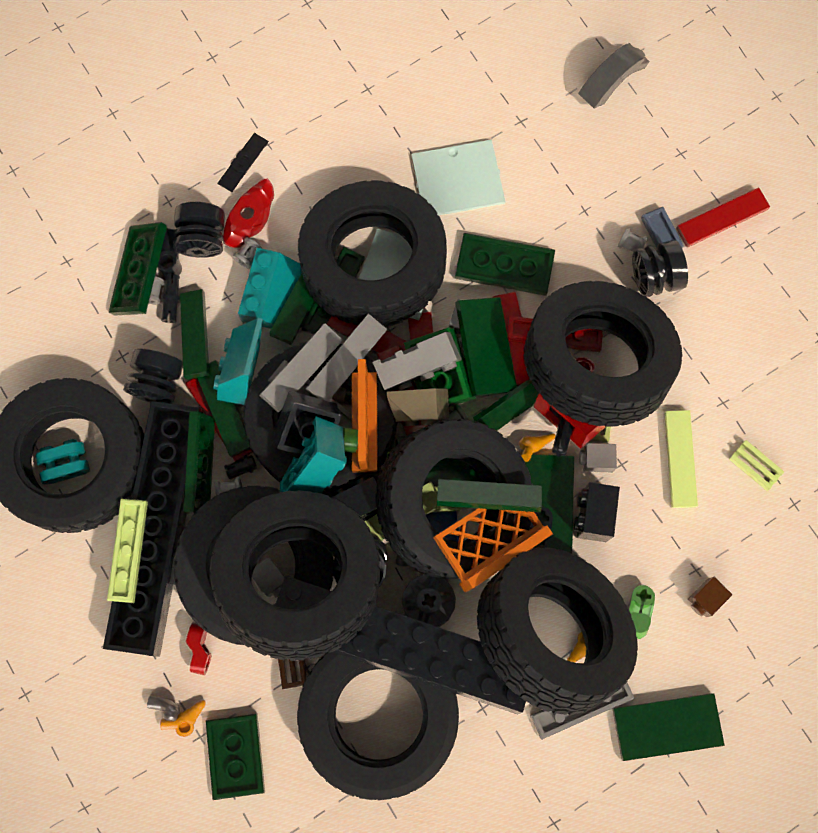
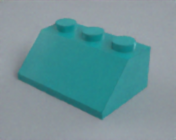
M257 248L238 310L241 321L248 323L260 318L263 319L262 327L272 329L302 274L300 263L279 252Z
M257 318L234 328L231 337L226 338L224 344L226 356H221L219 362L221 375H216L213 389L217 390V400L245 405L260 351L263 319Z

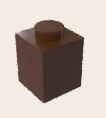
M714 576L708 578L688 600L692 603L691 608L699 616L710 617L733 594Z

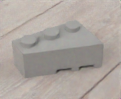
M444 332L422 341L403 352L400 350L394 353V356L383 361L378 359L373 362V365L384 390L398 388L399 391H403L412 387V382L419 378L423 382L435 377L433 373L442 369L443 372L457 367L456 362L462 359L451 333Z

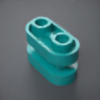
M70 439L64 441L63 445L58 447L46 446L40 448L39 453L35 455L38 466H46V470L39 473L41 483L54 484L89 473L88 461L79 459L80 456L86 453L84 443L78 442L77 439ZM66 460L70 461V463L56 467V463H60Z

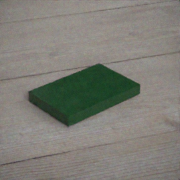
M258 713L206 720L212 799L219 800L265 793Z

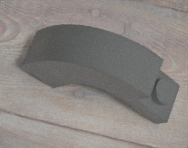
M630 43L625 44L596 69L578 94L593 108L602 106L628 76L645 69L650 61L645 57V53L642 50L633 47Z

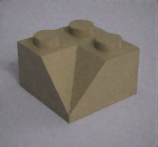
M448 389L387 392V398L396 422L403 421L404 426L418 425V420H421V425H433L442 422V419L449 418Z

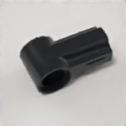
M167 228L157 267L164 276L165 274H171V279H173L174 274H181L182 265L179 261V253L173 248L175 229ZM168 262H173L170 267L165 268Z

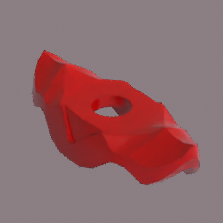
M268 178L261 180L251 187L236 202L225 223L223 244L232 248H239L244 245L246 237L255 236L264 228L269 218L271 203L274 199V188ZM244 208H251L254 211V215L249 219H244L241 216V211Z

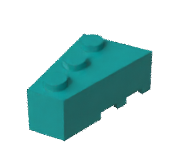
M315 417L312 423L314 431L310 438L305 437L301 444L305 448L299 459L293 458L280 482V492H297L299 490L322 493L326 487L331 485L334 476L338 471L343 470L347 460L344 451L342 426Z

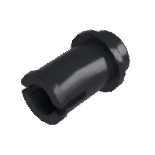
M244 455L243 459L228 465L226 464L224 468L227 470L225 472L229 480L247 472L254 473V470L257 469V464L252 455Z

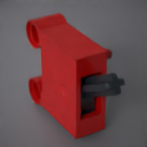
M585 357L576 359L584 368L594 372L595 366L590 359ZM538 394L534 408L557 427L552 452L556 456L560 457L567 454L570 440L581 449L605 428V426L582 423L568 415H564L544 400L541 394Z

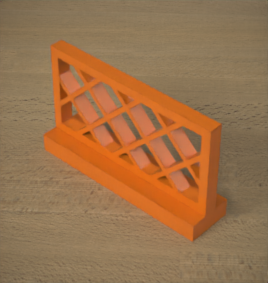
M358 359V373H352V429L358 430V447L356 452L352 453L353 473L378 472L377 372H368L366 359Z
M478 508L433 538L461 580V583H459L464 592H467L503 569L517 554L529 551L551 536L553 533L548 525L543 526L534 512L499 510L497 522L485 520L486 509ZM504 511L516 514L514 527L502 524ZM520 517H528L534 527L530 530L520 529ZM467 521L479 523L477 536L465 533ZM484 524L496 527L494 540L482 537ZM501 529L513 531L511 543L499 541ZM448 534L459 536L457 549L449 548L443 537ZM464 538L476 540L474 554L462 551ZM481 542L493 545L492 556L479 555ZM461 555L473 558L472 569L467 573L460 566Z

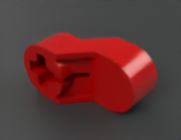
M193 622L185 641L193 652L190 672L205 676L212 658L211 653L204 645L207 632L197 623Z

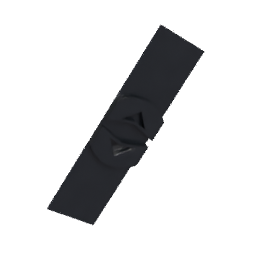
M254 132L217 184L233 192L269 141Z

